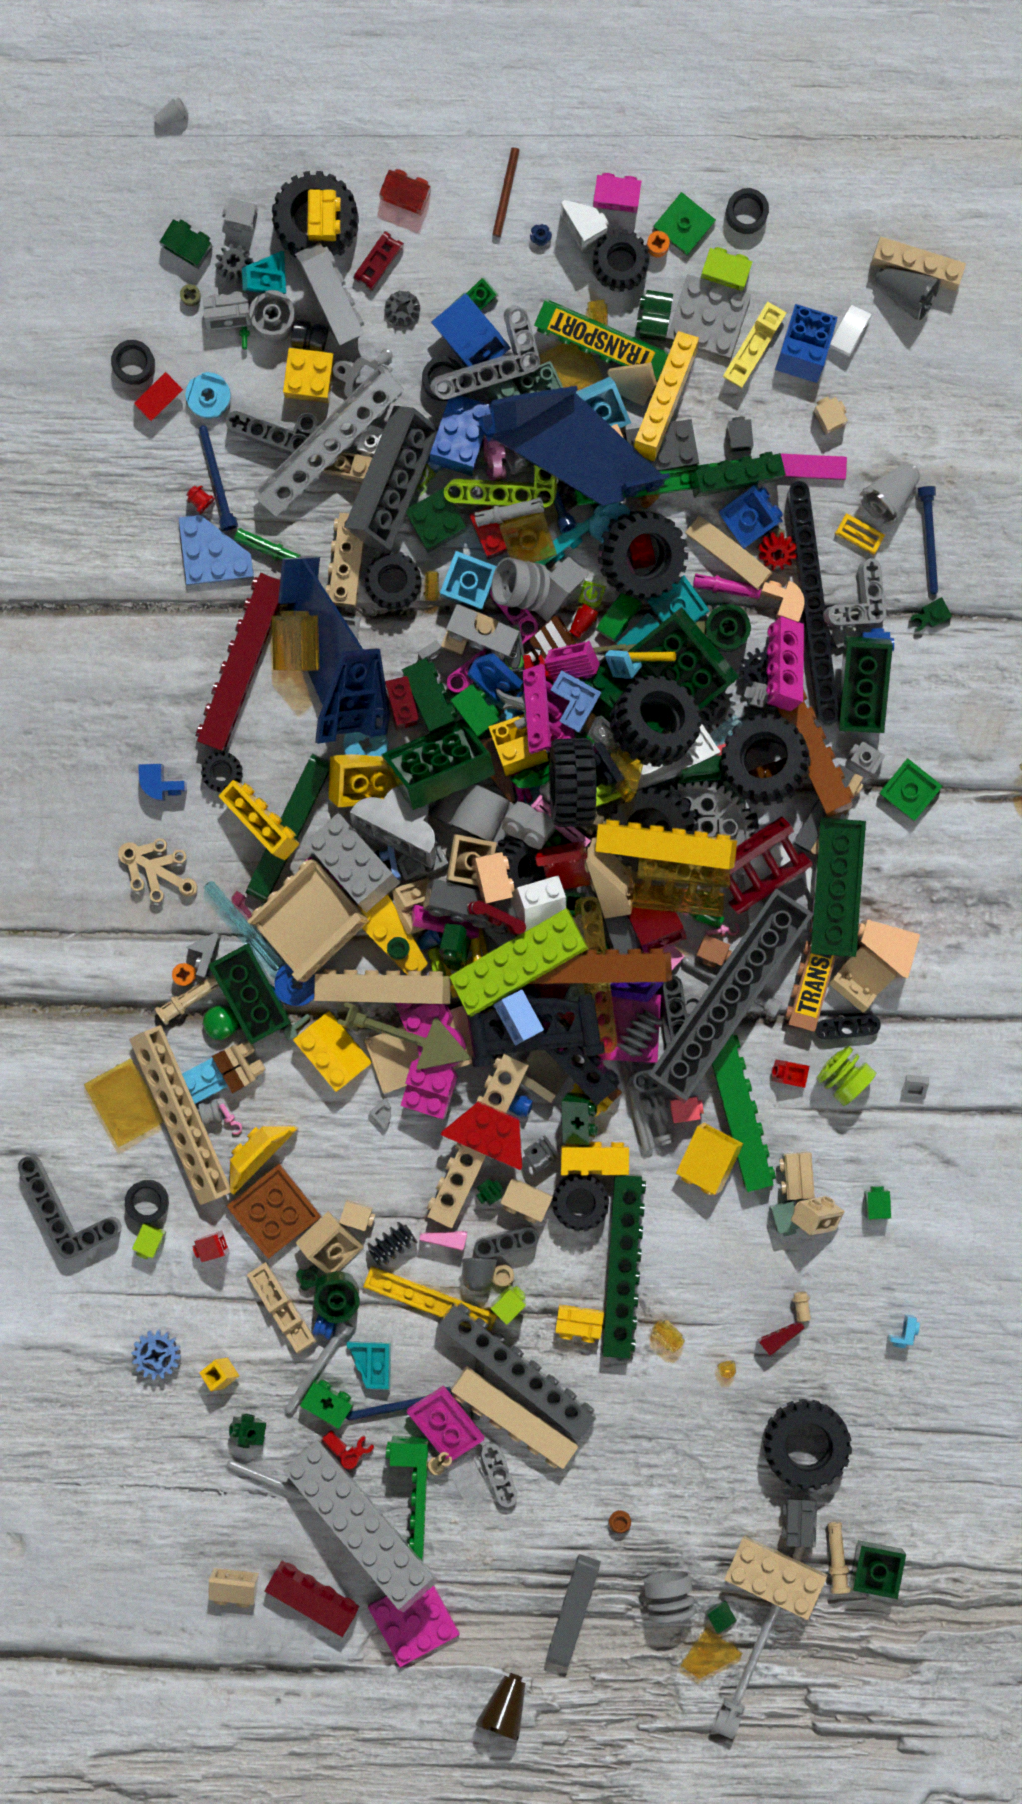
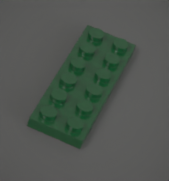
M820 818L810 954L856 957L866 821Z

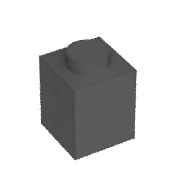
M743 416L732 418V421H729L727 424L729 452L752 450L754 443L751 419L745 420Z

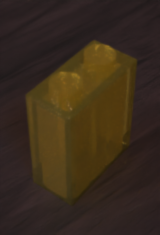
M281 611L280 616H272L273 670H319L318 615H309V611H295V615L294 611Z

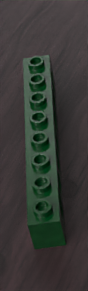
M614 1175L603 1357L630 1359L631 1353H635L636 1339H632V1330L637 1328V1316H633L634 1307H638L639 1294H635V1285L640 1283V1271H636V1264L641 1262L642 1249L638 1248V1239L643 1238V1226H639V1219L644 1217L645 1203H641V1194L646 1192V1181L642 1180V1175ZM626 1192H633L635 1194L633 1203L627 1204L623 1201V1195ZM626 1214L634 1217V1222L630 1226H624L621 1223L622 1217ZM624 1237L632 1239V1245L628 1249H623L620 1246V1240ZM628 1260L631 1263L630 1269L628 1271L619 1270L618 1264L620 1261ZM627 1283L629 1291L625 1294L618 1293V1284ZM620 1305L628 1308L627 1314L622 1317L615 1314L616 1308ZM616 1329H625L626 1336L623 1339L615 1338L614 1331Z

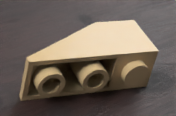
M341 452L335 463L327 466L322 472L362 483L373 457ZM316 455L314 462L318 460V455Z

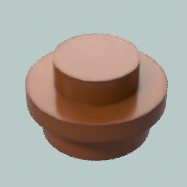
M617 1510L610 1515L609 1526L616 1533H625L631 1527V1517L627 1512Z

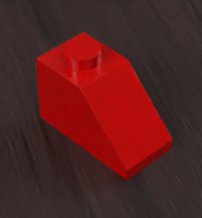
M222 1230L196 1239L194 1241L195 1245L192 1246L195 1257L200 1258L201 1263L223 1257L229 1252Z

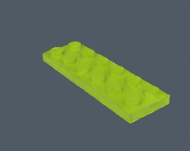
M565 908L449 977L467 1014L472 1017L589 948L570 911Z

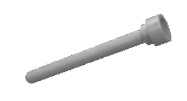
M688 957L682 959L684 966L712 981L718 974ZM760 995L754 1001L755 1004L763 1007L766 1015L772 1018L776 1016L782 1002L775 998L767 1000Z
M349 1322L334 1324L335 1329L333 1331L335 1333L286 1406L285 1411L287 1414L294 1412L340 1340L345 1338L346 1335H350L354 1327Z
M229 1460L227 1462L229 1469L307 1500L295 1485L237 1461Z

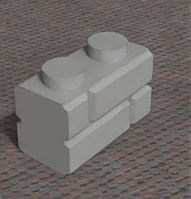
M236 291L231 293V295L220 296L213 294L208 298H202L207 331L252 325L249 315L250 302L247 293Z

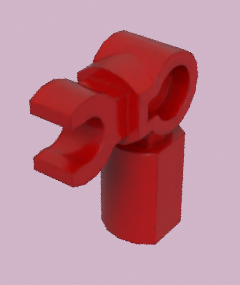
M330 1430L320 1440L335 1457L339 1455L341 1464L346 1469H353L363 1458L361 1455L371 1452L374 1448L373 1444L367 1448L362 1447L361 1444L366 1439L365 1435L358 1439L357 1446H352L347 1451V1445L333 1430Z

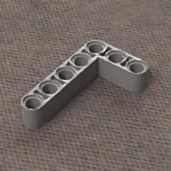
M515 305L508 307L504 312V321L513 353L437 376L431 381L430 388L432 393L441 399H449L536 371L540 365V358L527 312ZM519 311L520 320L513 323L512 314ZM525 333L526 341L519 345L517 342L518 336ZM528 355H531V364L529 366H524V358ZM510 362L511 369L509 372L503 373V364ZM484 369H489V377L482 380L481 372ZM467 375L469 381L465 386L461 387L459 380L462 376ZM442 382H446L447 390L443 393H439V384Z

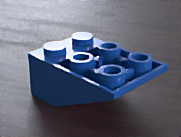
M466 293L431 321L465 367L501 357L511 349L498 330Z
M795 304L775 370L818 383L838 317Z

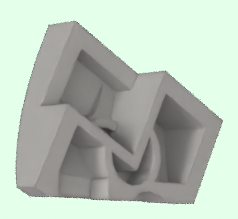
M436 836V860L432 868L404 854L397 861L408 884L425 879L449 866Z

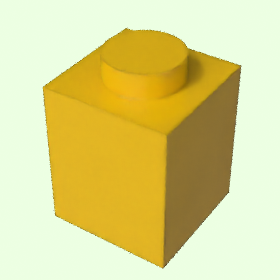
M228 1357L215 1359L199 1372L211 1392L225 1389L239 1377L238 1372Z

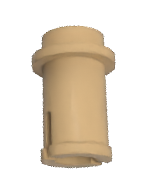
M796 1292L792 1298L796 1307V1319L799 1322L811 1320L808 1303L810 1296L807 1295V1292Z
M442 1452L436 1458H431L427 1464L429 1473L432 1475L442 1474L444 1468L452 1463V1457L450 1456L448 1459H445L449 1454Z

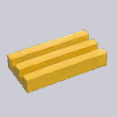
M847 513L835 532L839 537L873 556L885 537V534ZM849 521L854 525L862 528L863 530L871 533L872 535L878 537V540L876 541L870 538L869 536L861 533L860 531L852 528L851 526L847 525L846 522ZM842 529H845L850 533L858 536L859 538L867 541L868 543L874 545V547L872 548L867 544L859 541L858 539L850 536L849 534L843 532Z

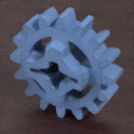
M158 1329L155 1335L149 1330L147 1332L148 1337L142 1334L139 1337L141 1343L137 1341L134 1343V1346L138 1349L131 1352L132 1355L137 1357L132 1363L139 1364L137 1372L142 1369L145 1371L143 1377L152 1374V1380H155L159 1374L161 1379H164L165 1372L171 1375L173 1373L171 1367L177 1368L179 1366L175 1359H180L182 1356L176 1353L181 1346L173 1344L176 1341V1337L170 1340L168 1338L169 1332H166L163 1336L161 1335V1329ZM158 1340L165 1342L168 1346L159 1344ZM148 1342V1351L142 1354V1349ZM154 1349H155L156 1352H158V1353H159V1352H161V1353L164 1352V1353L159 1357V1359H157V1357H155V1356H154V1357L150 1356V1355L154 1352ZM171 1355V1360L165 1367L164 1360L167 1356ZM145 1363L153 1365L155 1369L148 1367Z

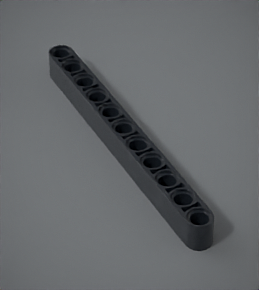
M796 481L790 486L787 492L793 543L796 544L794 551L796 552L795 559L799 588L804 596L802 612L816 717L821 725L830 726L839 718V707L828 625L823 618L825 602L811 497L808 485L803 481ZM793 489H802L804 496L802 498L795 497ZM803 510L807 515V519L799 520L795 515L796 511ZM799 533H807L810 537V541H800L798 537ZM802 555H810L813 563L810 565L804 564L801 559ZM805 577H813L816 585L814 587L807 586L804 582ZM808 599H816L819 607L817 609L809 608L807 604ZM812 621L820 622L822 626L821 631H813L810 623ZM821 643L825 648L824 653H816L813 645ZM818 665H824L827 668L826 676L818 675L816 671ZM820 688H828L830 690V697L827 699L822 698L819 694ZM829 709L833 712V719L831 721L823 718V710Z

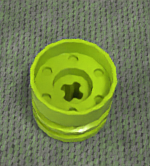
M850 1046L835 1053L824 1064L821 1072L816 1077L819 1083H822L828 1077L830 1078L824 1085L825 1089H829L835 1084L838 1086L833 1096L843 1106L854 1100L877 1074L866 1062L858 1067L855 1066L860 1057L858 1054L848 1059L853 1051Z

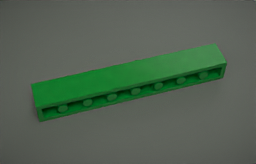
M732 1033L713 1061L712 1068L730 1135L732 1138L743 1143L737 1161L745 1190L751 1192L773 1186L772 1180L776 1179L773 1166H768L767 1158L770 1157L767 1144L763 1145L761 1140L764 1131L761 1122L757 1123L755 1114L758 1113L756 1102L750 1099L749 1092H752L749 1078L745 1079L743 1070H746L744 1058L739 1057L737 1051L738 1048H741L738 1035L733 1036Z

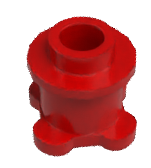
M194 485L186 494L188 496L186 502H191L197 508L196 511L199 514H202L215 500L212 495L209 496L203 490L202 485L198 487Z

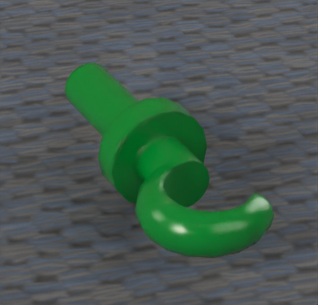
M247 326L239 327L242 329L239 331V336L242 337V349L246 350L247 337L250 336V331L247 330Z

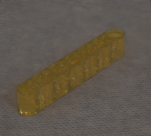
M581 897L575 903L577 927L589 949L594 946L597 949V954L605 953L606 945L600 902L595 897ZM586 901H589L591 903V910L589 913H587L584 910V904ZM589 924H592L594 927V932L591 936L587 933V926ZM584 983L585 994H592L594 1001L595 994L598 991L602 994L601 1002L597 1003L595 1001L597 1020L600 1014H603L605 1017L604 1024L602 1026L598 1024L600 1039L606 1037L608 1041L604 1053H611L617 1046L610 983Z

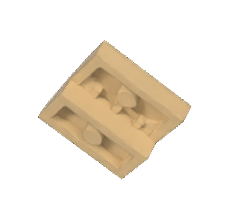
M429 878L399 886L392 890L398 915L408 935L425 930L424 928L412 926V909L414 905H424L427 886L430 882Z

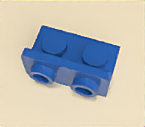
M494 653L476 657L468 672V676L495 702L500 701L496 688H499L504 693L519 689L523 682Z

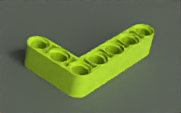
M535 465L534 483L453 479L444 488V496L446 500L452 503L508 506L541 498L539 493L545 490L551 495L550 500H542L544 505L542 508L550 506L556 498L557 478L554 476L544 478L540 473L541 468ZM450 487H459L461 494L454 496L450 492ZM473 487L481 488L483 496L476 497L472 492ZM502 488L506 496L498 498L495 495V489ZM519 489L527 491L528 498L520 499L517 491Z

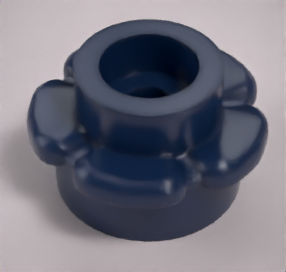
M546 224L534 225L532 227L530 239L538 246H544L551 240L552 232L549 231V227Z

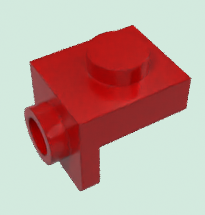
M641 534L637 536L629 545L633 568H645L654 565L655 557L650 535Z

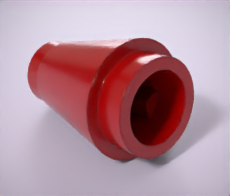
M583 604L581 608H578L569 632L581 638L598 619L596 617L599 612Z

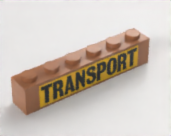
M812 920L809 926V932H811L812 930ZM810 938V941L805 942L803 954H806L804 963L800 962L796 975L800 976L798 985L794 984L790 997L794 998L792 1006L787 1007L784 1019H787L788 1025L815 1032L836 955L810 954Z

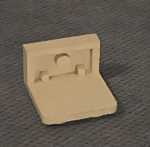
M862 946L857 950L856 957H850L842 965L829 985L864 1013L876 996L895 978L896 972L869 949Z

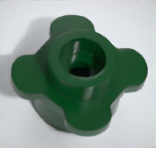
M311 1265L305 1270L299 1269L296 1273L301 1283L300 1288L303 1291L316 1286L318 1282V1268L315 1265Z

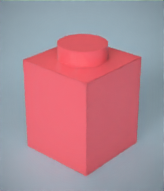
M697 1096L689 1097L685 1103L679 1099L669 1100L673 1123L700 1120V1114H704L702 1100L698 1101Z

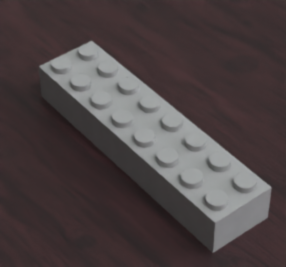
M315 1440L283 1470L398 1610L405 1612L439 1581L322 1442Z

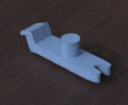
M387 845L388 850L379 852L380 860H390L391 871L400 880L401 875L397 870L394 849Z

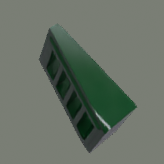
M722 755L682 769L676 779L677 784L720 780L724 773L721 760H723Z

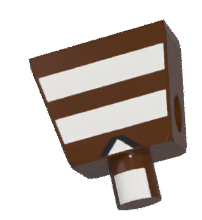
M556 615L529 639L534 648L524 655H530L532 663L535 664L539 661V655L546 659L550 649L574 645L576 642L561 617Z

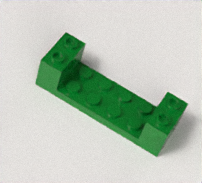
M393 1435L391 1442L387 1441L386 1459H390V1466L413 1467L412 1483L416 1484V1488L412 1490L411 1506L415 1507V1511L411 1513L410 1529L414 1530V1534L410 1536L409 1546L423 1561L429 1440L427 1437Z

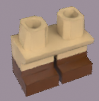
M249 1041L240 1045L237 1043L212 1056L221 1074L239 1064L241 1065L223 1075L232 1094L258 1079L257 1076L266 1070L260 1059L252 1064H249L246 1056L255 1052L254 1046Z

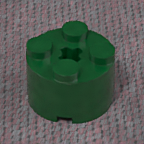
M733 604L717 607L709 614L705 622L706 637L718 651L734 652L744 645L750 635L751 623L747 613L741 607ZM727 623L730 624V629L733 630V632L729 631L728 633H725L724 628L722 626H726Z
M333 1271L321 1276L314 1289V1307L316 1312L330 1323H343L352 1318L355 1312H357L360 1303L359 1287L353 1276L341 1271ZM334 1295H339V1299H335Z

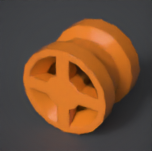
M655 231L650 234L647 240L648 253L651 256L660 258L667 253L670 244L668 235L662 231Z
M180 963L173 968L172 978L178 985H190L195 981L196 971L192 965Z

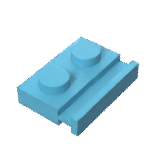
M213 1058L182 1073L194 1104L228 1087L223 1078L224 1073L221 1074Z

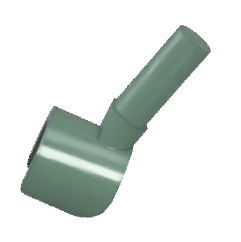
M308 1014L284 1030L287 1041L298 1036L296 1029L310 1019Z

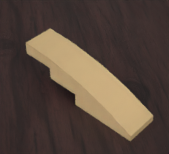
M698 516L685 532L689 538L702 546L707 553L722 562L724 567L757 590L760 589L772 574L755 557L701 516Z
M266 1262L247 1274L269 1313L273 1315L296 1353H301L317 1342L293 1301Z

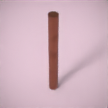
M515 147L511 148L492 233L495 237H501L520 151V149Z

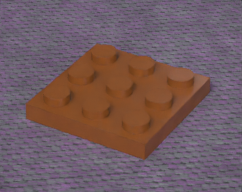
M280 1163L226 1206L268 1259L322 1217Z

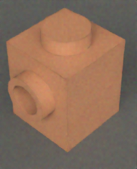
M705 934L695 956L704 959L703 964L715 968L716 965L722 966L732 951L729 950V944Z

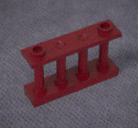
M783 816L736 847L734 868L723 869L706 866L718 883L722 880L726 883L734 897L728 904L737 915L749 910L751 906L774 892L775 889L780 888L797 875L804 873L813 865L803 852L799 855L797 854L788 838L794 830ZM778 842H781L790 858V861L780 868L769 850ZM760 854L772 872L762 880H760L750 863L751 860ZM741 867H743L753 884L752 887L743 893L731 875Z

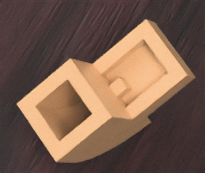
M791 581L786 584L785 589L781 588L782 584L778 582H764L761 595L781 601L775 618L778 619L782 616L799 622L804 608V596L801 589Z

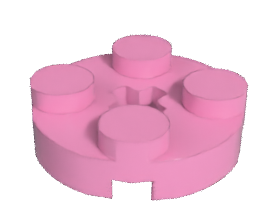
M486 438L483 440L484 462H487L490 468L486 469L489 480L505 479L506 469L502 465V458H505L504 445H500L497 441L488 442Z

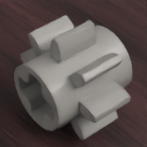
M753 682L752 687L746 686L744 697L749 699L748 705L764 709L765 704L768 703V694L766 693L768 685Z

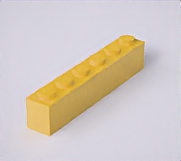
M680 331L676 334L634 443V448L645 459L655 462L697 354L699 337Z
M608 819L606 823L598 824L596 852L723 869H732L735 865L737 840H731V835L717 834V838L708 837V832L695 831L693 835L686 834L685 829L672 828V832L663 831V826L650 825V829L641 828L642 824L628 822V826L619 825L620 821Z

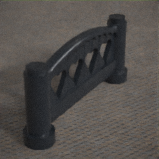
M590 993L579 995V1000L577 1001L548 997L527 998L536 1015L543 1017L545 1014H550L552 1022L547 1033L542 1031L516 1046L507 1029L501 1038L490 1025L491 1020L499 1021L501 1019L495 1007L486 1011L482 1010L472 1017L467 1014L473 1056H471L473 1067H485L494 1064V1055L575 1046H581L583 1056H595L605 1052L604 1042L600 1039L595 1001ZM569 1011L574 1013L575 1018L569 1031L557 1019L556 1015L559 1012L563 1014Z

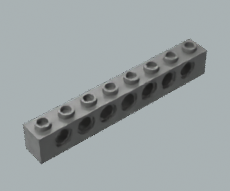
M454 1302L439 1320L437 1327L580 1440L596 1420V1416L593 1413L595 1410L588 1403L584 1402L581 1404L577 1401V1395L569 1388L562 1389L558 1385L559 1381L553 1375L548 1374L546 1376L540 1371L542 1367L531 1359L529 1362L522 1357L524 1353L514 1345L511 1348L505 1343L507 1339L499 1332L492 1333L487 1329L489 1325L480 1317L474 1319L469 1315L471 1310L462 1303L457 1305ZM463 1321L471 1324V1329L467 1332H462L458 1328L459 1324ZM481 1335L487 1336L489 1339L488 1344L485 1346H480L476 1343V1339ZM497 1350H504L507 1356L503 1360H497L494 1357V1353ZM515 1364L524 1366V1371L521 1374H514L511 1369ZM533 1378H539L542 1381L539 1388H532L529 1385ZM556 1392L560 1397L556 1402H549L547 1400L548 1394ZM567 1407H575L577 1413L572 1417L565 1414Z

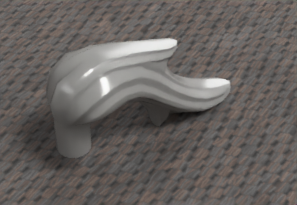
M496 688L498 697L505 704L503 706L504 710L518 709L524 712L525 717L514 721L517 729L519 730L527 726L525 693L523 692L522 697H513Z

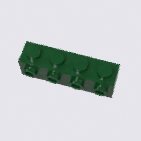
M772 451L760 454L759 458L752 459L751 456L739 458V462L731 463L730 460H725L717 463V466L710 467L709 464L696 467V471L689 476L694 498L779 481L786 475L781 453L773 455Z

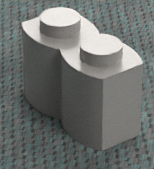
M516 802L505 816L502 824V829L508 835L522 839L527 845L536 849H542L554 833L556 827L550 816L536 812L534 808L523 802Z

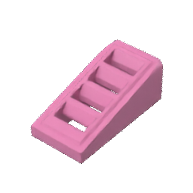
M468 1231L424 1232L420 1235V1241L464 1250Z

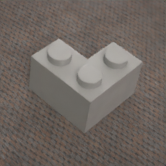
M567 557L563 562L558 561L550 571L548 570L550 577L549 592L544 604L538 610H535L547 622L558 613L567 599L580 587L589 574L570 557Z

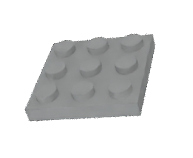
M687 274L667 340L674 342L678 331L699 337L698 350L730 360L751 294Z

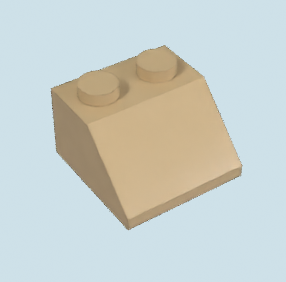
M329 1211L295 1242L307 1259L326 1274L340 1271L364 1248L363 1244L343 1224H340V1221Z
M214 1568L209 1577L208 1600H214V1603L218 1605H226L227 1602L236 1603V1606L243 1608L254 1605L259 1573Z

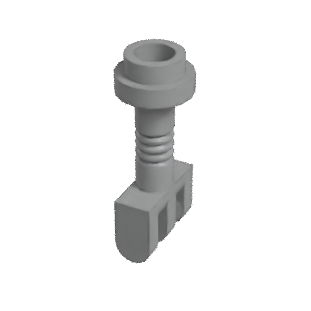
M658 1093L655 1096H650L648 1099L641 1100L644 1114H653L659 1133V1136L655 1137L656 1141L660 1143V1146L673 1142V1132L668 1133L662 1118L661 1110L667 1108L663 1094Z

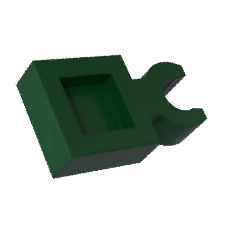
M941 597L922 607L921 610L924 614H914L909 620L911 622L914 619H918L921 622V625L915 629V632H919L925 628L926 623H929L931 628L953 616Z

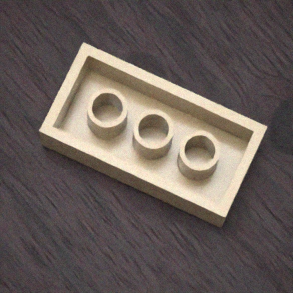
M744 1535L724 1580L809 1620L828 1575Z

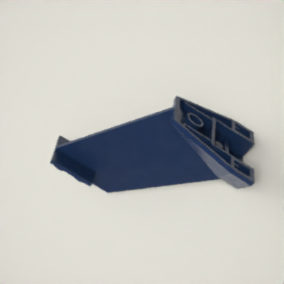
M577 386L493 400L489 404L491 414L483 415L479 419V425L488 442L497 441L601 506L625 501L624 495L625 498L633 497L642 490H646L647 493L657 491L670 478L669 473L661 474L576 394L578 391Z
M320 557L282 559L278 603L288 604L286 623L322 703V709L317 720L315 743L335 742L336 735L360 732L369 737L387 735L390 711L380 649H363L318 580Z

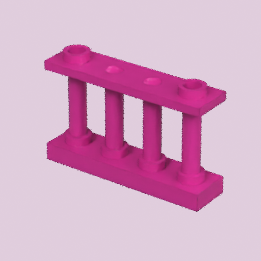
M540 664L523 670L529 753L533 754L545 749L550 752L551 742L555 739L575 738L574 730L559 722L570 702L550 691L553 685L546 681L545 665Z

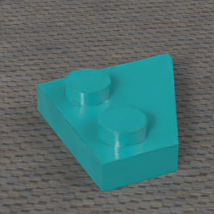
M279 251L276 254L243 267V290L258 293L274 290L286 294L284 251Z
M348 1341L347 1348L350 1349L355 1359L354 1363L362 1374V1380L366 1389H390L391 1343Z

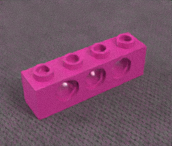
M781 616L770 624L767 631L769 645L767 649L768 686L766 693L768 694L769 705L792 711L803 702L804 624Z

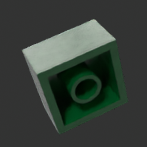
M444 488L412 505L406 511V516L427 553L466 532V526L452 502L446 500Z
M858 1540L850 1580L852 1590L898 1599L906 1559L904 1550L902 1548Z

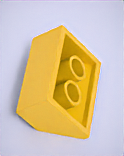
M330 1011L293 1039L335 1092H338L372 1063L344 1027L338 1024V1020Z

